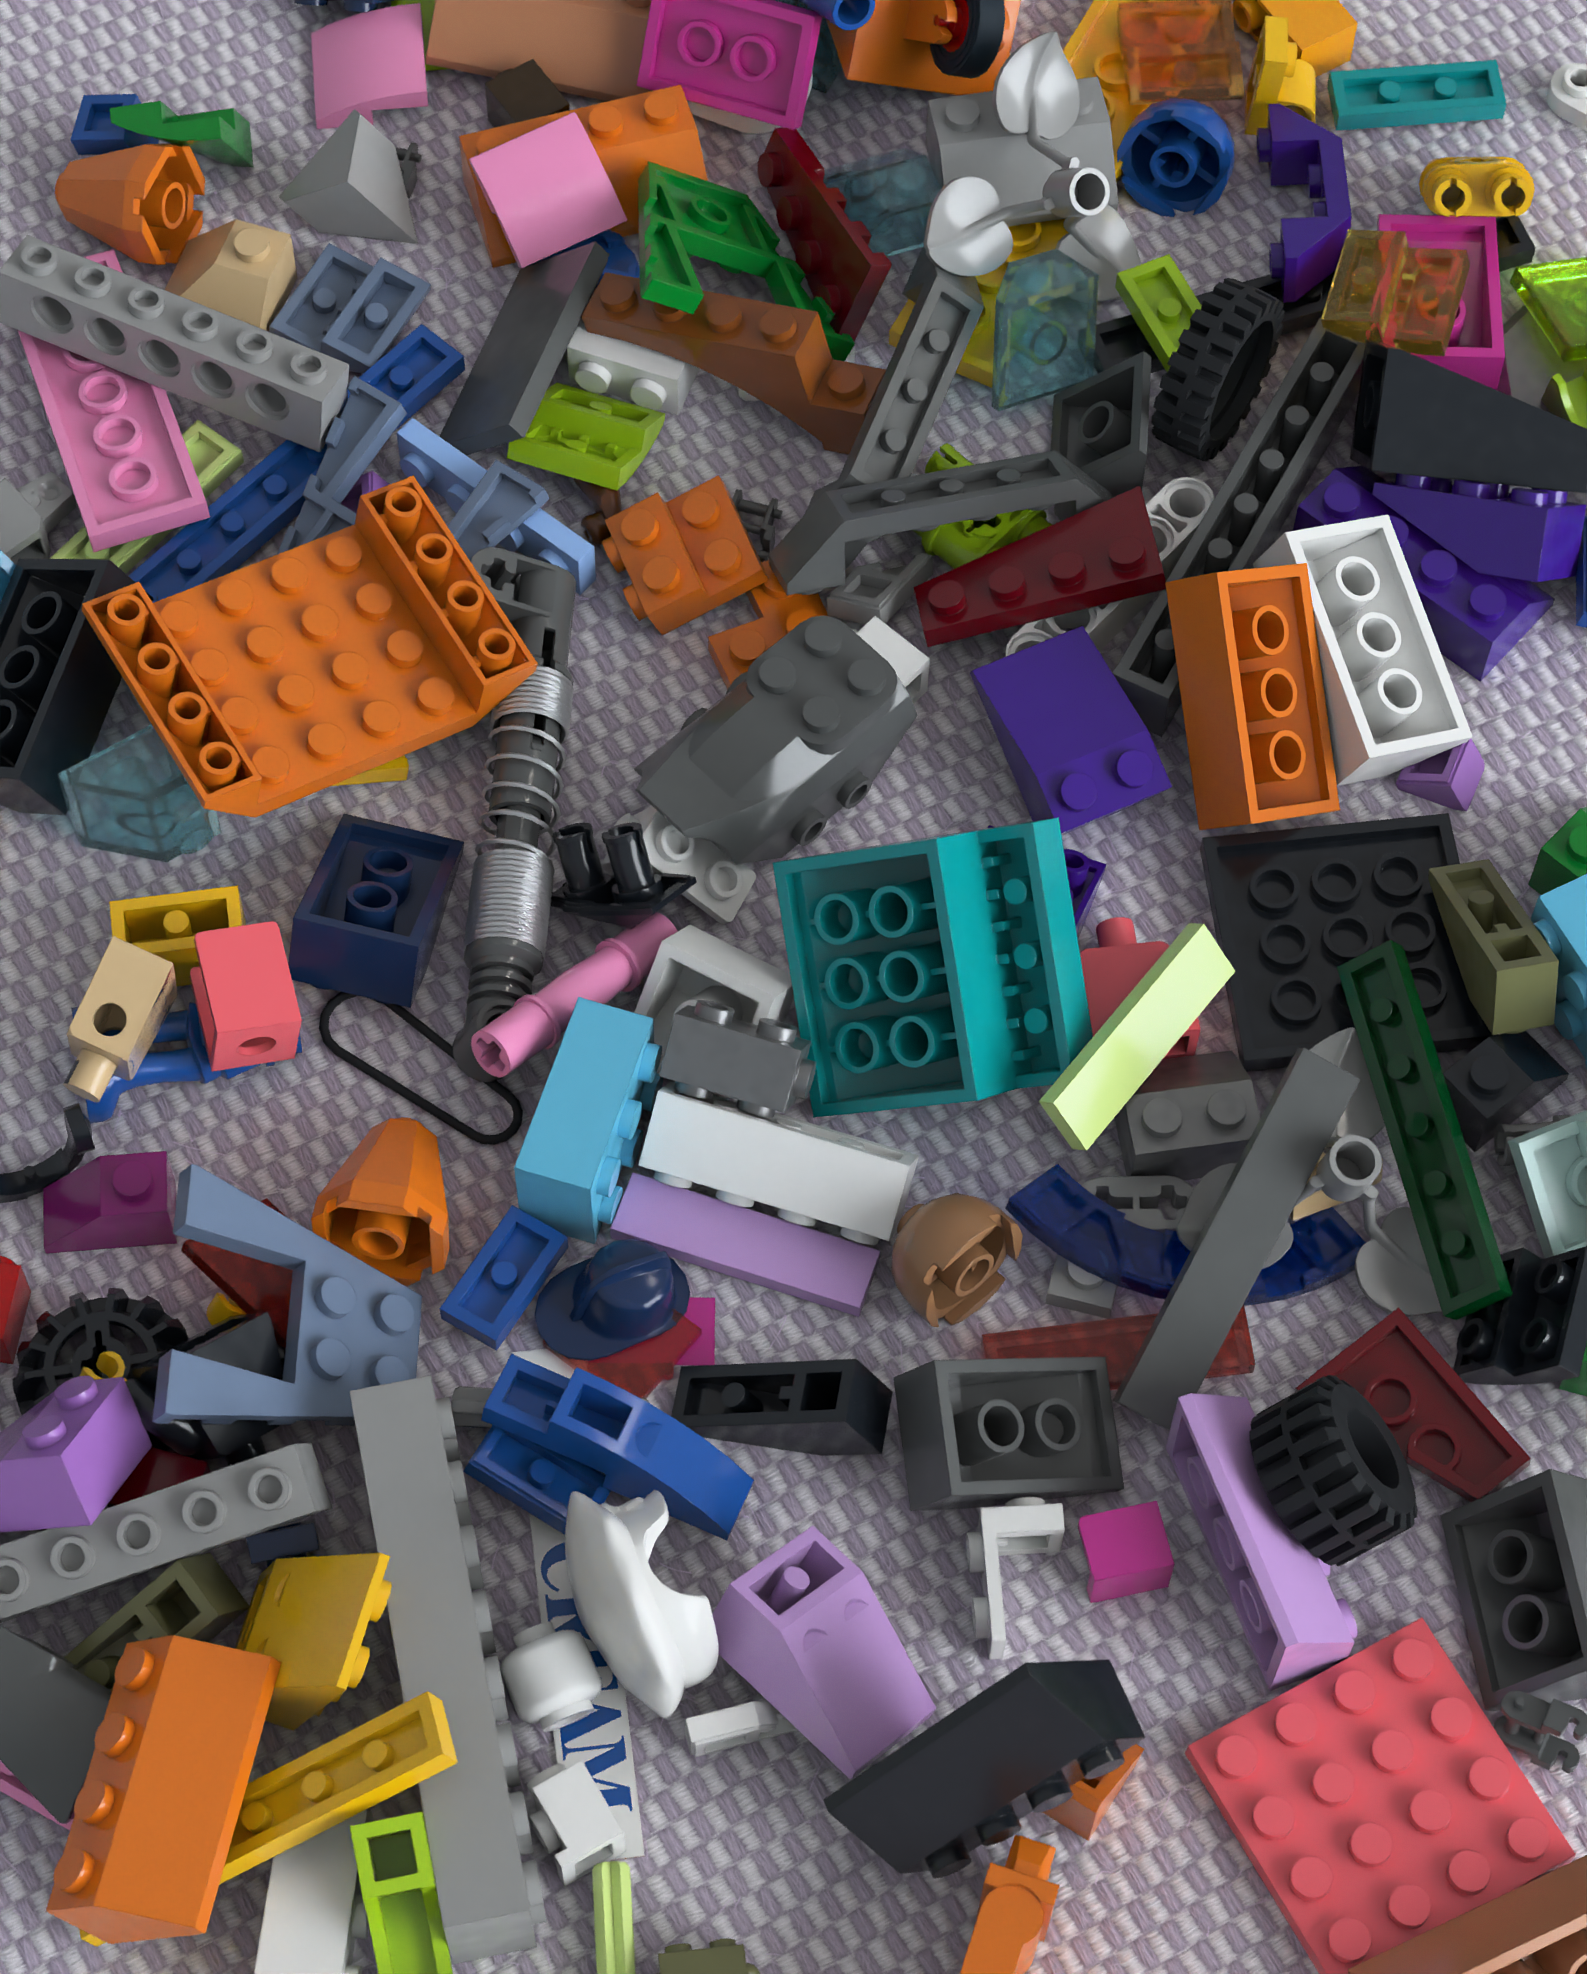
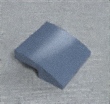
M328 243L269 326V332L348 363L349 371L365 373L387 354L430 292L431 284L381 257L373 267Z

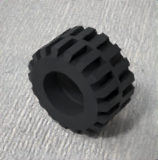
M1333 1375L1323 1376L1252 1418L1250 1423L1251 1431H1249L1250 1444L1257 1474L1264 1491L1287 1529L1316 1558H1320L1324 1563L1331 1566L1334 1564L1341 1566L1408 1530L1415 1524L1414 1518L1417 1517L1415 1490L1402 1451L1375 1408L1343 1379L1340 1380Z

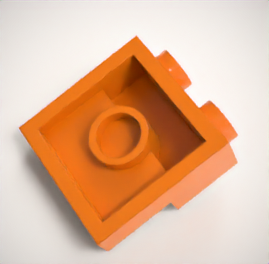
M719 475L666 503L657 492L605 520L611 536L602 541L604 550L617 573L627 570L632 584L623 588L625 598L636 618L641 621L648 617L662 636L769 580L730 493Z

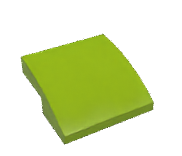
M556 382L547 389L525 437L509 442L506 459L617 491L634 474L650 451L664 425L665 413Z

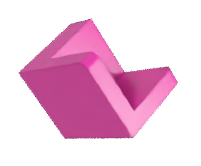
M1157 1501L1090 1514L1079 1519L1078 1530L1090 1571L1087 1584L1090 1603L1169 1586L1175 1564Z

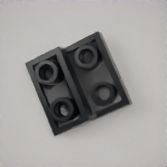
M1587 1246L1545 1259L1540 1258L1524 1247L1500 1254L1513 1295L1466 1316L1464 1326L1457 1338L1456 1347L1458 1352L1453 1370L1464 1383L1483 1385L1540 1384L1579 1377L1587 1345Z

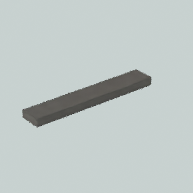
M1297 1048L1113 1401L1170 1432L1178 1397L1190 1393L1197 1394L1361 1079L1306 1048Z

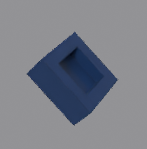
M315 1519L283 1525L246 1538L251 1564L266 1561L267 1567L276 1559L308 1557L307 1552L320 1549Z

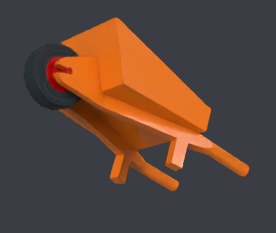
M875 0V9L871 18L858 29L843 30L828 20L827 23L847 80L960 96L993 91L998 72L1010 56L1021 0Z

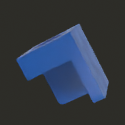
M137 94L83 95L70 139L78 155H101L144 144H159L160 140L111 123L110 108L141 104Z

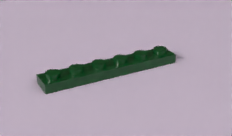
M1388 940L1338 966L1337 970L1442 1314L1457 1321L1513 1294L1404 947L1392 940Z

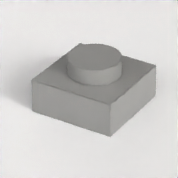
M1062 1235L1045 1304L1110 1319L1126 1250Z

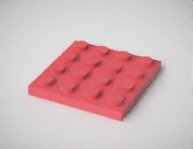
M1423 1618L1412 1622L1187 1746L1185 1752L1188 1760L1319 1974H1349L1348 1969L1569 1864L1576 1855Z

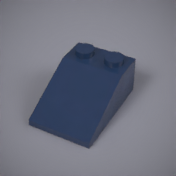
M343 814L293 917L288 962L292 980L307 983L319 989H332L370 998L382 1004H396L411 1008L428 968L463 854L464 841Z

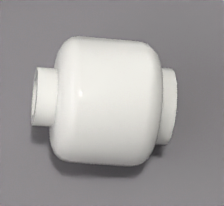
M545 1622L530 1627L513 1637L517 1648L510 1652L502 1661L500 1671L517 1715L521 1720L528 1724L540 1723L542 1730L548 1732L572 1724L595 1710L591 1701L601 1692L602 1680L586 1641L579 1632L575 1630L555 1632L552 1622Z

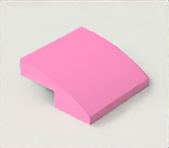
M420 3L398 5L359 13L326 25L311 33L317 129L339 128L354 109L373 125V110L428 106Z
M572 112L468 159L491 212L496 214L519 268H524L628 221L605 169L576 112Z

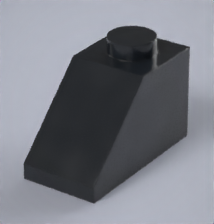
M1527 1031L1518 1034L1505 1033L1490 1036L1443 1072L1464 1141L1474 1152L1495 1137V1130L1498 1124L1510 1125L1566 1081L1569 1073Z

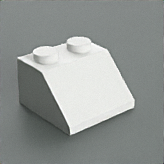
M688 925L662 940L634 1013L653 1018L654 1044L662 1046V1056L657 1073H660L675 1013L687 1005L696 1007L697 1000H708L733 1008L735 1010L734 1019L758 1025L760 1018L784 1022L794 999L791 976L692 925ZM713 1092V1094L738 1101V1099Z

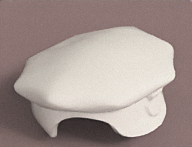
M653 1490L645 1498L636 1497L618 1507L606 1503L599 1505L586 1495L573 1491L568 1504L565 1528V1555L568 1577L580 1621L621 1685L653 1712L666 1719L676 1710L682 1699L684 1689L703 1682L717 1665L719 1653L718 1638L709 1599L704 1595H688L673 1591L655 1576L648 1564L654 1543L669 1520L666 1501L659 1491Z

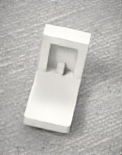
M653 806L633 816L627 813L616 822L614 826L632 822L642 825V835L653 873L683 874L696 877L697 883L683 892L682 895L720 924L724 925L733 921L756 880L754 871L744 864L736 865L709 840L686 838ZM607 853L601 863L602 869L608 874L614 875Z
M1021 1497L1006 1502L1004 1507L980 1508L977 1532H966L969 1573H981L983 1597H972L974 1638L987 1639L989 1660L1003 1659L1006 1643L999 1556L1060 1552L1065 1532L1062 1503L1045 1504V1501L1041 1498Z

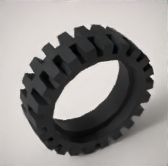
M1226 278L1223 283L1219 282L1214 286L1213 293L1206 295L1202 301L1201 310L1196 309L1190 318L1189 329L1183 330L1178 340L1180 346L1177 352H1172L1167 363L1170 365L1169 371L1162 376L1159 385L1162 391L1155 398L1153 408L1156 410L1151 419V424L1154 425L1151 430L1156 439L1202 461L1212 460L1217 456L1218 451L1222 452L1228 444L1229 437L1233 438L1239 430L1240 420H1245L1251 410L1250 403L1253 398L1257 399L1262 389L1260 386L1262 378L1267 377L1272 364L1269 361L1276 354L1279 345L1276 340L1282 334L1283 329L1281 322L1284 319V310L1282 309L1284 305L1279 299L1233 278Z

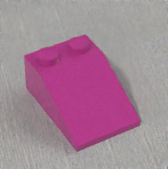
M1378 215L1375 341L1406 351L1497 390L1505 360L1496 217Z

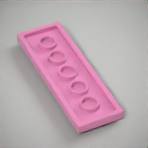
M114 249L84 257L122 273ZM17 330L93 552L210 518L205 496L166 390Z

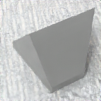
M354 109L281 193L279 198L319 233L418 244L396 146Z

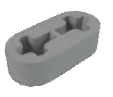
M1167 1175L1092 1178L1082 1184L1076 1192L1072 1213L1073 1224L1082 1237L1091 1242L1101 1244L1168 1243L1178 1241L1176 1227L1193 1188L1188 1182L1179 1177ZM1160 1199H1171L1173 1208L1178 1209L1174 1220L1163 1218L1162 1210L1157 1209ZM1095 1200H1106L1108 1209L1113 1210L1109 1221L1098 1220L1096 1211L1092 1210Z

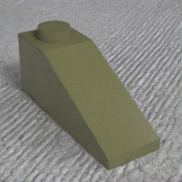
M1485 859L1430 868L1428 880L1469 999L1492 1035L1503 1033L1518 1034L1528 1029L1554 1025L1559 960L1491 861Z
M210 1552L178 1559L64 1657L75 1664L74 1670L112 1691L115 1683V1669L124 1653L126 1643L169 1635L210 1642L249 1608V1604Z

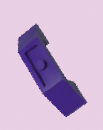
M1280 103L1268 104L1267 128H1257L1258 163H1268L1270 186L1307 184L1308 199L1318 198V202H1312L1311 217L1281 218L1280 243L1269 244L1270 279L1281 278L1283 302H1295L1349 260L1352 214L1342 138Z

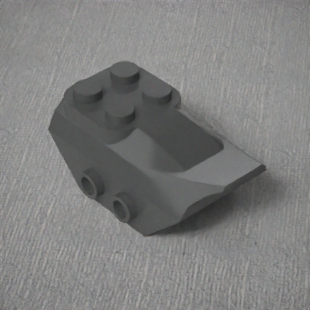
M824 615L811 617L801 622L756 658L750 665L748 672L741 674L733 681L724 697L709 709L700 708L691 714L678 734L635 767L634 770L642 777L635 791L686 838H701L711 841L736 865L782 858L798 844L806 846L814 841L825 828L827 820L841 808H853L863 800L869 792L872 782L918 715L908 691L886 659L837 618Z

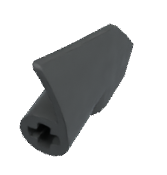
M0 1625V1760L59 1823L67 1824L70 1822L76 1798L84 1786L95 1749V1735L104 1719L112 1691L74 1670L75 1664L34 1640L16 1634Z

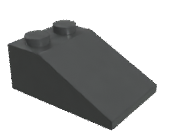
M1106 1357L933 1360L893 1377L910 1511L969 1509L1004 1505L1012 1499L1021 1497H1037L1048 1500L1117 1492L1124 1489Z

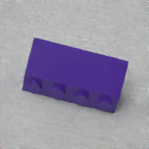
M1364 466L1335 468L1298 505L1293 531L1388 514L1441 654L1481 682L1553 606L1555 598L1530 581L1478 573L1372 495L1374 482H1385L1386 480Z

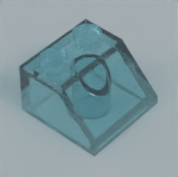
M152 724L57 774L75 836L83 847L169 862L182 854H192L201 850L213 837L221 833L217 811L202 807Z

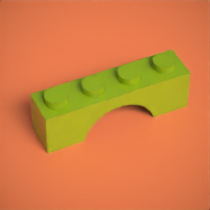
M423 1812L350 1826L362 1898L368 1918L378 1974H453Z

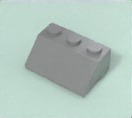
M1097 76L1076 79L1080 93V107L1076 122L1063 136L1048 140L1041 138V140L1067 157H1077L1079 159V168L1092 167L1100 170L1107 178L1110 187L1107 205L1118 211L1111 121L1099 78ZM993 91L928 100L925 145L937 193L944 185L954 179L974 176L986 180L996 189L999 196L1000 209L1043 198L1042 191L1048 177L1062 167L1032 148L1027 142V132L1012 134L1001 128L994 113ZM1050 210L1010 217L1005 219L1004 222L1009 227L1068 217H1059Z

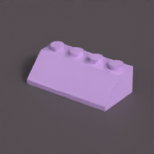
M1190 1393L1178 1397L1166 1449L1268 1689L1271 1691L1317 1675L1349 1657L1355 1643L1353 1639L1358 1635L1353 1613L1345 1599L1336 1600L1326 1579V1576L1330 1575V1565L1324 1563L1320 1558H1316L1291 1534L1279 1518L1264 1491L1257 1474L1250 1444V1423L1255 1415L1247 1397Z

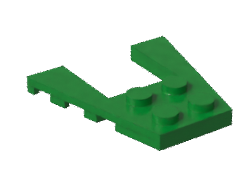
M648 161L638 179L641 298L694 314L704 297V293L689 258L693 255L716 262L721 268L734 274L746 272L765 278L776 304L817 311L832 359L845 361L855 345L854 340L848 334L843 333L840 335L835 333L829 324L835 314L822 297L815 296L812 301L800 285L805 277V273L796 261L779 256L775 249L780 239L748 195Z

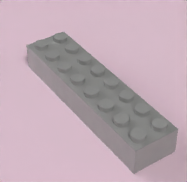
M431 1375L350 1391L377 1551L378 1553L390 1556L383 1579L392 1583L387 1608L403 1700L405 1703L426 1691L442 1700L458 1762L418 1783L443 1928L452 1964L535 1948L537 1946L533 1925L547 1921L536 1860L521 1862L520 1857L532 1854L534 1851L523 1791L508 1792V1788L521 1785L510 1722L496 1725L495 1722L509 1719L498 1655L483 1657V1655L496 1653L486 1591L483 1589L484 1583L479 1553L471 1519L462 1462L459 1455L450 1398H435Z

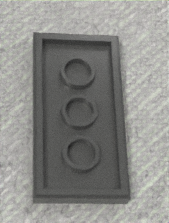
M596 241L520 269L439 436L466 456L525 437L581 319V315L608 262L610 254Z

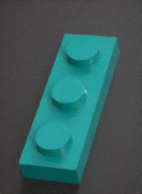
M1497 60L1331 71L1327 83L1336 131L1503 119L1507 105Z

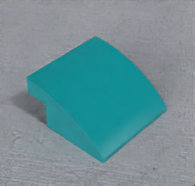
M1059 818L933 836L772 863L800 1038L812 1041L807 1059L816 1062V1070L809 1091L813 1118L978 1101L1019 1088L1053 1085L1092 1039V1027Z

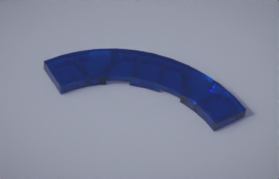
M1056 1164L1010 1197L1005 1207L1032 1235L1058 1255L1110 1283L1154 1298L1166 1299L1191 1252L1179 1240L1177 1231L1165 1229L1161 1233L1124 1219L1125 1213L1094 1196L1076 1182L1059 1164ZM1333 1207L1314 1213L1291 1224L1293 1232L1292 1246L1279 1261L1260 1271L1243 1306L1289 1299L1315 1291L1343 1278L1355 1270L1354 1264L1357 1253L1366 1242Z

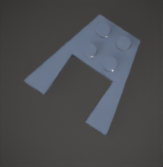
M356 376L351 379L348 386L351 394L341 417H335L325 440L328 448L316 476L311 474L302 494L305 502L294 527L289 525L277 554L355 524L357 513L343 506L341 502L407 415L400 402ZM496 459L447 527L470 560L480 549L495 547L542 507L548 501L549 496L544 487Z
M191 1164L179 1173L173 1227L174 1235L293 1270L283 1380H279L171 1349L159 1358L152 1422L169 1424L174 1419L202 1420V1424H232L236 1420H267L268 1425H292L296 1421H325L326 1426H356L350 1391L416 1378L422 1295L200 1166Z

